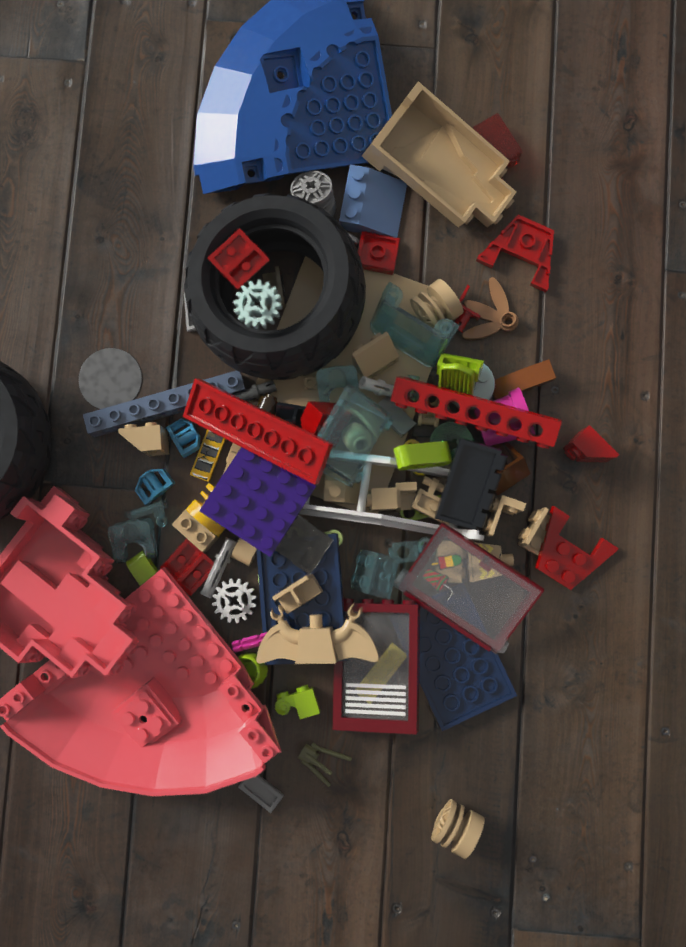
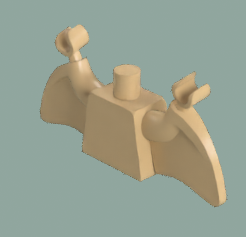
M352 604L348 610L349 619L345 620L341 628L333 630L331 626L323 627L322 614L310 615V627L296 630L289 626L287 620L284 621V609L279 605L278 610L281 614L276 615L273 609L270 613L271 618L277 620L278 624L272 627L261 641L256 661L257 663H265L284 658L295 661V664H335L339 660L346 658H360L377 662L379 655L369 633L360 624L354 622L361 615L362 607L358 613L353 612L354 604Z

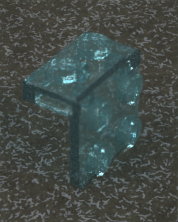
M362 549L356 557L357 565L355 573L351 577V588L366 594L390 599L400 559Z

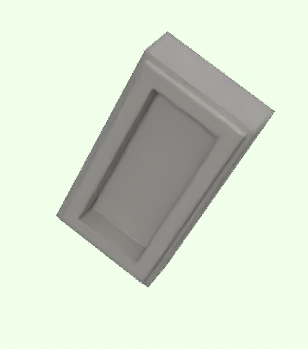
M259 774L243 780L238 788L270 813L284 796L282 792Z

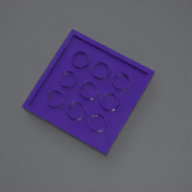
M241 447L199 511L271 557L316 486Z

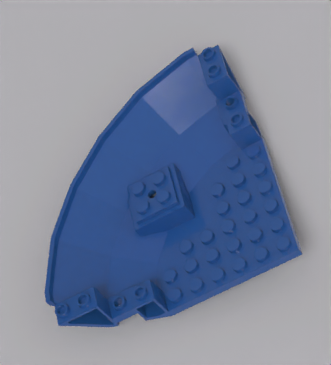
M270 0L240 27L214 66L197 112L193 170L194 175L200 177L203 194L238 190L243 185L281 180L286 175L369 163L362 155L392 117L379 36L372 18L366 19L363 5L365 0ZM351 14H354V15H355V17H356L355 20L352 18V15H351ZM278 72H282V73H283V75H284V78H283V79H279V78H278V76H277V73H278ZM248 170L253 172V177L248 176Z

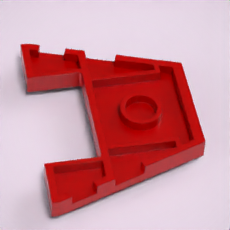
M518 214L497 238L478 255L476 262L492 268L499 252L503 251L537 266L538 268L530 286L547 292L549 288L554 230Z
M552 506L549 523L546 524L544 542L541 544L535 568L567 589L572 590L619 548L600 538L591 554H587L559 535L570 516L557 507Z

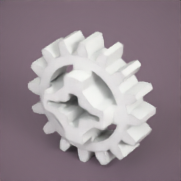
M233 578L229 579V584L225 581L222 582L223 588H215L219 593L212 595L213 598L217 599L216 602L212 603V606L218 607L215 610V614L222 613L221 620L228 617L227 621L231 623L233 618H235V622L239 623L240 617L247 620L246 614H253L251 607H256L257 604L253 603L252 600L256 599L257 596L251 595L254 588L248 589V582L242 585L241 579L234 583ZM230 587H239L233 593L227 590ZM245 593L248 597V604L244 602L243 596ZM229 596H231V597H236V596H238L237 601L239 602L240 605H238V604L231 605L232 600L230 599ZM221 598L225 599L226 606L224 608L221 603ZM234 609L242 611L240 614H230Z

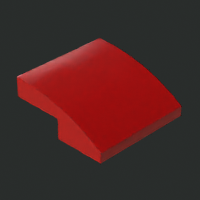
M240 228L208 257V260L237 290L270 261Z
M186 538L160 566V569L165 567L181 588L191 596L208 578L214 561Z

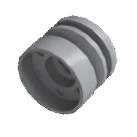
M308 171L301 173L291 183V195L304 198L321 207L331 216L335 215L336 203L331 179L325 173Z

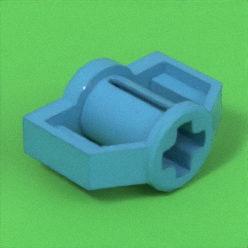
M181 418L166 427L183 458L200 449L201 436L193 423ZM185 425H189V427L185 428L184 430L180 431L179 433H177V434L174 433L176 430L180 429L181 427H183V426H185ZM196 439L195 443L183 449L184 445Z
M150 469L139 477L135 492L144 505H148L163 495L175 482L166 469ZM158 471L159 474L162 476V478L166 482L164 486L161 484V482L156 477L154 472ZM142 483H144L147 489L150 491L151 495L149 497L142 489Z

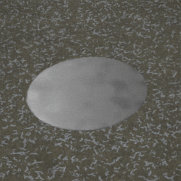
M106 348L90 355L80 369V391L91 405L99 409L133 400L141 387L142 375L137 361L129 353L120 349Z

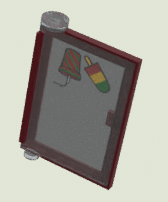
M444 522L440 524L409 571L402 568L392 583L405 596L415 600L421 607L496 655L498 652L503 654L509 646L507 640L544 592V588Z

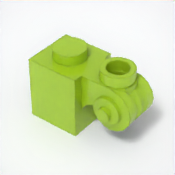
M303 685L296 688L297 692L289 694L288 691L276 694L275 710L280 715L288 714L291 706L297 709L299 719L319 714L321 711L314 687L309 688L308 685Z

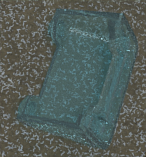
M389 282L370 321L371 331L374 334L379 332L383 334L387 331L397 349L426 367L436 366L441 354L447 351L454 340L460 325L452 320L442 319L437 322L434 328L430 327L399 307L403 299L402 290Z
M349 384L344 389L317 436L333 443L323 473L353 488L355 482L360 483L364 472H362L363 464L380 434L385 430L389 431L394 420L391 413Z

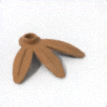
M494 277L489 279V289L497 311L476 301H464V306L481 315V319L491 321L468 329L462 334L464 339H482L495 334L501 329L512 331L519 324L518 316L513 312H509L505 292ZM507 320L512 321L509 325L505 324Z

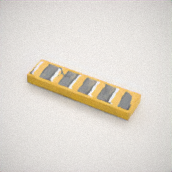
M209 430L206 431L190 472L191 476L210 482L226 441L225 438Z

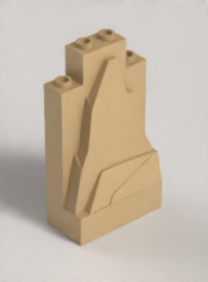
M419 81L362 155L378 171L384 169L398 176L457 227L464 223L467 225L473 217L477 218L486 227L493 223L496 225L503 217L502 211L508 209L514 202L513 196L516 194V191L501 179L508 169L505 167L510 161Z

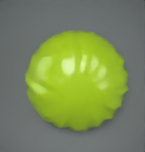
M246 652L238 656L254 683L251 689L258 687L267 676L268 666L265 663H257V653Z

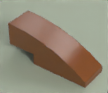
M550 360L542 361L496 379L493 392L494 401L508 395L509 391L518 387L523 393L532 390L534 387L554 381L556 376Z

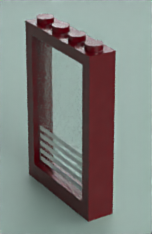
M343 598L345 620L349 619L348 610L352 604H354L353 612L358 613L361 607L363 608L361 615L354 622L360 624L372 637L378 651L379 660L371 662L360 658H348L347 661H338L334 664L333 730L417 735L419 732L420 604H415V600H402V604H394V600L382 599V603H374V599H362L361 603H354V599Z

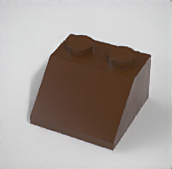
M508 442L491 446L501 449V454L508 456L504 470H495V472L502 474L497 491L492 490L496 496L531 474L525 458Z

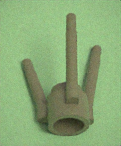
M306 743L298 758L302 760V764L307 766L329 787L331 785L330 782L313 764L329 775L332 774V771L316 760L319 756L316 751L347 761H351L352 758L320 747L315 743L311 746Z

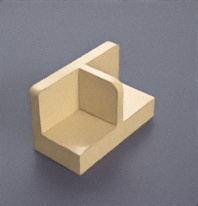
M417 482L395 483L398 508L395 510V513H399L400 510H414L410 507L416 496Z
M309 574L272 598L274 601L279 600L286 614H289L321 594L323 590L314 575Z

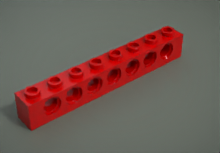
M404 376L396 377L390 400L395 402V406L407 409L410 406L415 408V412L427 414V412L435 413V417L447 420V417L455 419V423L460 425L474 424L478 430H495V434L508 437V434L516 436V440L525 443L531 440L537 442V446L549 449L550 446H555L562 420ZM412 390L419 393L418 401H413L410 398ZM431 396L438 397L439 405L437 407L430 404ZM452 401L459 404L460 409L458 412L450 410L449 405ZM471 407H476L480 410L478 418L470 415ZM498 413L501 421L499 423L491 422L490 414ZM514 418L519 419L522 427L513 429L510 425V420ZM538 424L542 427L543 432L535 435L531 432V426Z

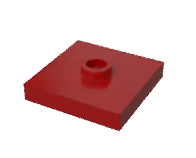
M362 231L358 254L363 270L393 275L400 238Z

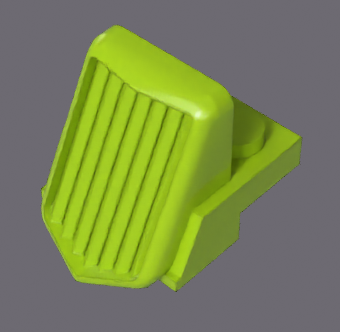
M447 353L441 354L437 362L438 386L473 395L475 382L479 380L484 361Z

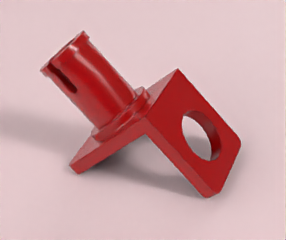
M467 285L464 292L462 293L459 299L460 303H462L467 292L469 291V285ZM463 305V314L456 318L451 326L456 330L459 323H461L458 328L460 333H463L470 318L479 320L481 315Z

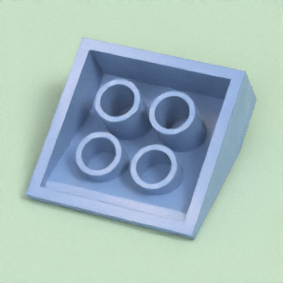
M350 165L339 219L340 225L350 232L362 233V231L397 238L407 184L402 180L374 169Z

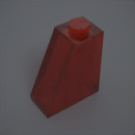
M498 113L472 127L510 161L506 167L509 166L511 168L519 163L523 151Z

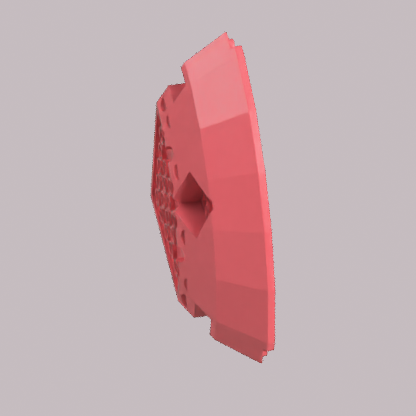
M165 567L124 599L133 606L130 610V617L125 621L127 624L125 628L136 636L139 641L136 644V651L130 657H126L123 661L124 666L118 674L105 676L93 665L89 664L91 667L84 676L71 678L49 660L0 699V716H3L6 720L0 727L6 735L50 767L101 788L147 796L205 794L257 776L265 770V763L281 752L266 705H262L250 690L254 683L244 664ZM243 705H248L250 710H246ZM141 716H145L147 722L142 721Z

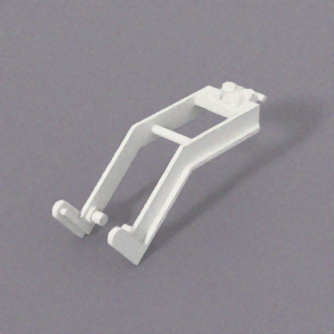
M331 450L328 460L364 464L357 511L309 505V497L299 512L302 515L382 525L431 535L440 526L365 512L372 465L398 468L396 458ZM432 467L408 471L447 479L450 469ZM452 523L448 525L470 540L484 541V535H479V530L458 529V525Z

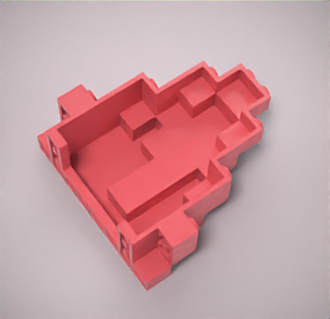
M53 486L41 502L23 496L10 514L26 522L0 554V648L18 663L39 662L46 656L71 678L84 676L91 667L89 664L93 665L105 676L118 674L124 666L123 661L126 657H130L136 651V644L139 639L125 628L127 625L125 621L130 617V610L133 606L119 596L121 592L107 581L109 578L105 576L112 569V563L115 560L102 551L103 547L80 530L87 523V518L90 514L78 505L79 502L64 490Z

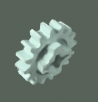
M258 280L257 285L249 281L250 287L246 288L242 285L243 292H236L239 300L233 301L237 307L234 309L236 315H239L238 319L240 322L245 321V325L248 328L253 324V327L258 330L259 325L262 324L265 329L267 328V322L274 324L272 319L274 316L280 317L277 310L282 309L281 303H278L282 299L280 295H276L278 293L275 287L271 288L269 282L263 286L261 280ZM253 300H255L256 303L261 304V307L263 308V310H261L260 307H257V306L255 305V303L253 302Z

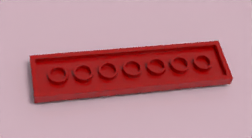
M194 379L184 410V418L314 485L319 484L333 443L202 379Z

